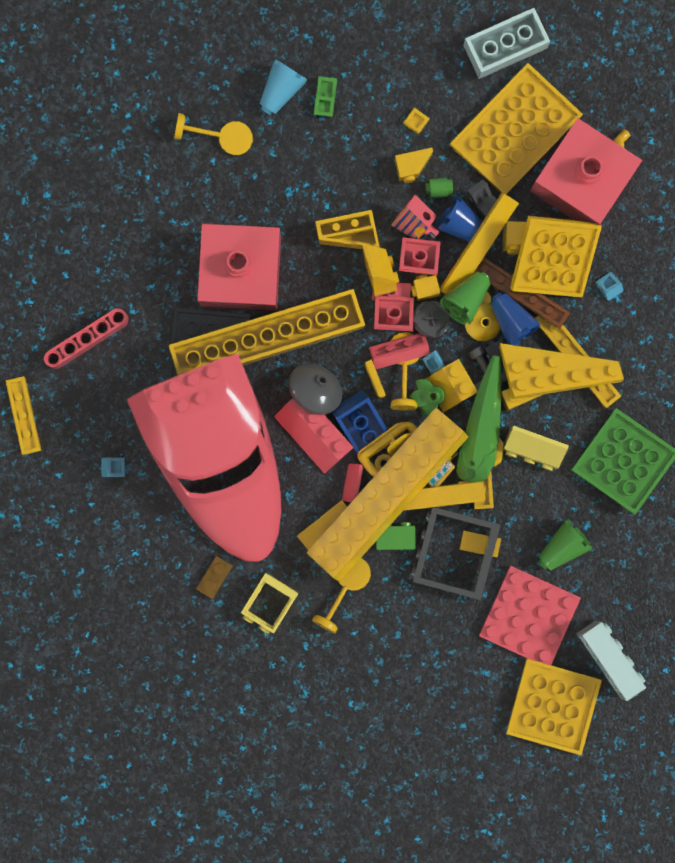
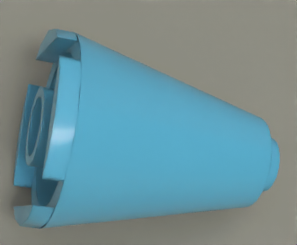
M275 59L259 103L262 105L261 110L269 115L272 112L276 114L306 83L307 79Z

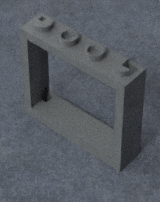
M432 507V511L428 510L426 521L429 522L427 529H423L421 540L424 541L422 548L419 547L416 554V559H419L417 567L413 566L411 577L414 578L413 582L481 600L501 525ZM437 514L491 528L475 592L421 578Z

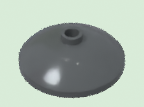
M305 363L297 366L290 374L288 381L289 391L296 403L306 411L325 415L333 412L342 401L341 385L335 375L325 367L318 364Z

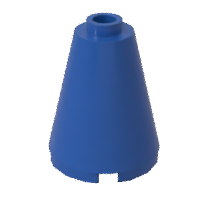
M457 196L451 201L454 205L449 208L447 207L437 223L439 226L436 228L470 242L483 221Z
M498 293L492 298L491 307L508 345L520 343L521 339L529 337L540 327L539 322L507 293L503 295Z

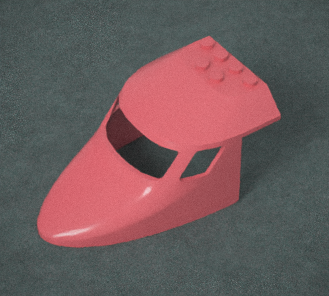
M236 354L215 360L142 390L127 399L150 453L181 504L196 524L227 553L248 562H258L265 559L273 550L279 535L282 512L281 490L277 464L265 419L239 355ZM260 422H261V424H262L263 433H264V438H263V435H262V433H261V425H260ZM256 446H259L260 465L250 476L235 485L206 494L190 493L177 479L198 480L222 473L246 460Z

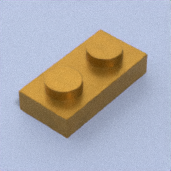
M216 556L196 589L213 599L233 566Z

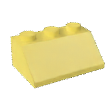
M513 426L509 428L503 450L506 451L505 455L516 458L518 455L523 457V461L534 465L537 462L542 464V468L553 471V468H559L569 445Z

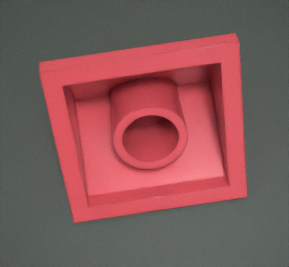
M402 238L399 271L437 275L440 242Z
M376 296L374 329L413 331L414 298Z

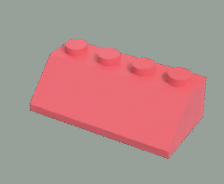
M293 398L274 416L324 474L353 449V446L325 415L306 411Z

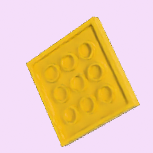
M528 216L510 289L518 292L583 297L602 226L592 222Z
M526 658L506 734L582 755L602 680Z

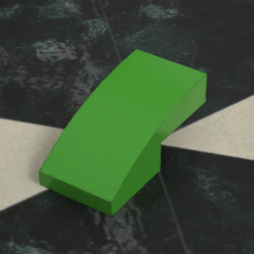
M318 76L314 115L333 117L337 87L336 78Z

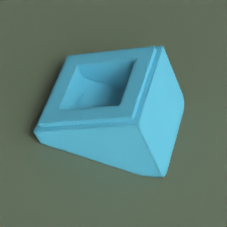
M609 272L595 282L608 301L623 292L622 283L612 272Z
M102 458L101 476L125 477V458Z

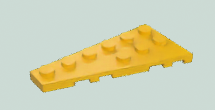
M502 343L499 345L512 399L618 383L624 380L619 361Z

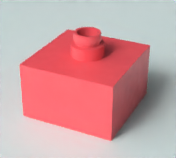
M577 118L535 181L530 192L574 221L592 222L600 225L642 160Z
M202 224L198 303L201 308L277 311L281 247L280 228Z

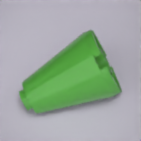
M475 272L441 298L440 304L444 310L447 308L450 311L448 315L463 325H466L467 322L471 324L490 286L489 276L484 272Z
M569 519L563 522L539 555L540 560L538 562L545 570H553L593 548L589 545L590 542L577 527L574 528L571 525L573 522Z

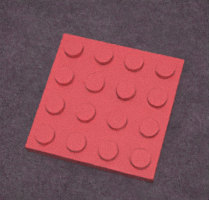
M509 566L479 636L530 660L551 665L581 598L515 567Z

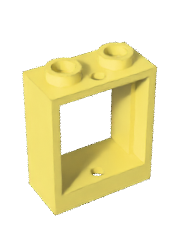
M265 573L241 612L244 615L243 619L251 624L253 622L261 625L259 629L267 634L270 631L274 633L297 597L298 592ZM265 583L290 597L273 626L248 611Z

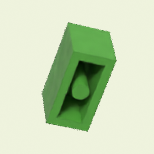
M400 522L399 526H392L391 524L377 539L376 550L415 549V526H411V522Z

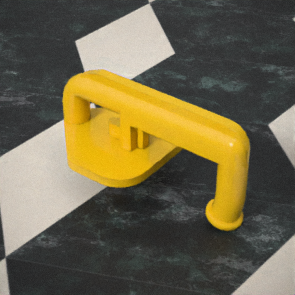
M411 422L395 424L362 448L357 454L358 460L368 473L374 477L380 470L369 459L387 445H389L387 448L388 454L392 457L414 433L417 426ZM407 429L409 430L410 433L404 434L397 440H395V438L402 434L404 431H406Z

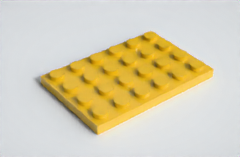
M527 63L450 143V146L500 193L503 192L507 195L573 126L577 118L580 119L583 114Z

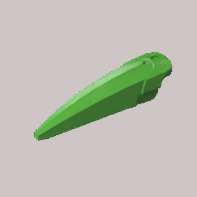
M493 355L487 367L465 433L468 438L460 448L456 472L458 477L465 481H485L496 461L501 412L500 356Z

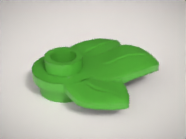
M419 379L416 381L418 390L411 393L409 399L415 400L417 407H421L423 417H428L443 402L445 393L442 388L433 386L429 380Z

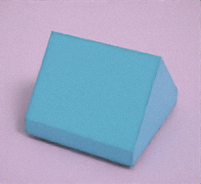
M437 350L423 358L431 375L446 366Z

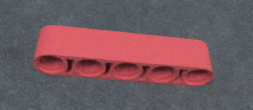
M122 309L110 311L45 353V363L53 369L61 368L128 324V315ZM117 314H123L124 316L123 321L120 323L114 321ZM101 324L107 325V331L104 333H99L98 331ZM86 334L91 335L89 343L82 342V338ZM73 344L75 346L74 352L67 354V346ZM53 355H58L59 357L56 364L50 363V358Z

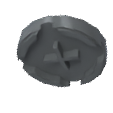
M433 300L422 302L413 313L415 329L427 338L442 336L448 330L451 319L448 315V309L444 310L440 302Z

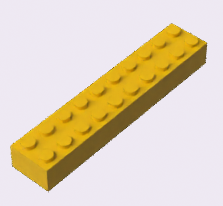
M354 289L170 344L169 350L177 375L179 376L215 360L236 354L239 355L242 365H247L361 330L365 327V323Z
M435 408L308 550L307 554L329 575L340 582L467 440V434L439 409Z

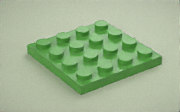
M616 408L571 471L636 515L675 460V448Z

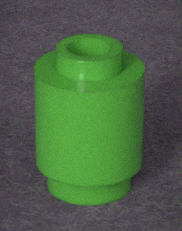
M429 179L428 183H425L426 195H429L430 198L452 195V179Z

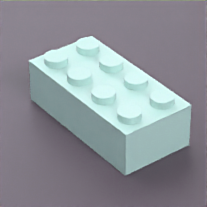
M532 8L465 38L463 46L480 79L547 49L550 40L535 8Z
M595 620L577 632V635L618 696L628 701L646 689L643 684L646 681L640 672L634 671L632 668L634 663L628 655L626 656L622 653L623 647L620 642L611 637L612 631L606 623Z

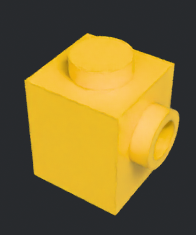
M427 274L417 276V280L413 281V286H410L412 296L416 297L417 301L440 296L436 275L429 277Z

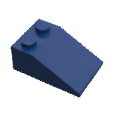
M363 390L342 402L336 410L331 412L357 454L362 448L387 431L385 424Z

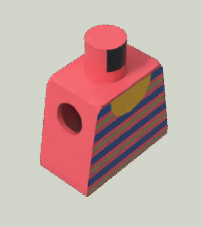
M416 195L413 196L391 224L413 239H419L425 234L433 240L439 233V230L431 225L436 218V214Z

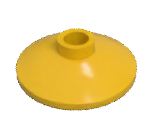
M481 303L472 323L468 324L467 322L465 325L467 333L478 341L493 339L501 329L491 305L487 303ZM484 319L488 320V324L486 326H484L482 323Z

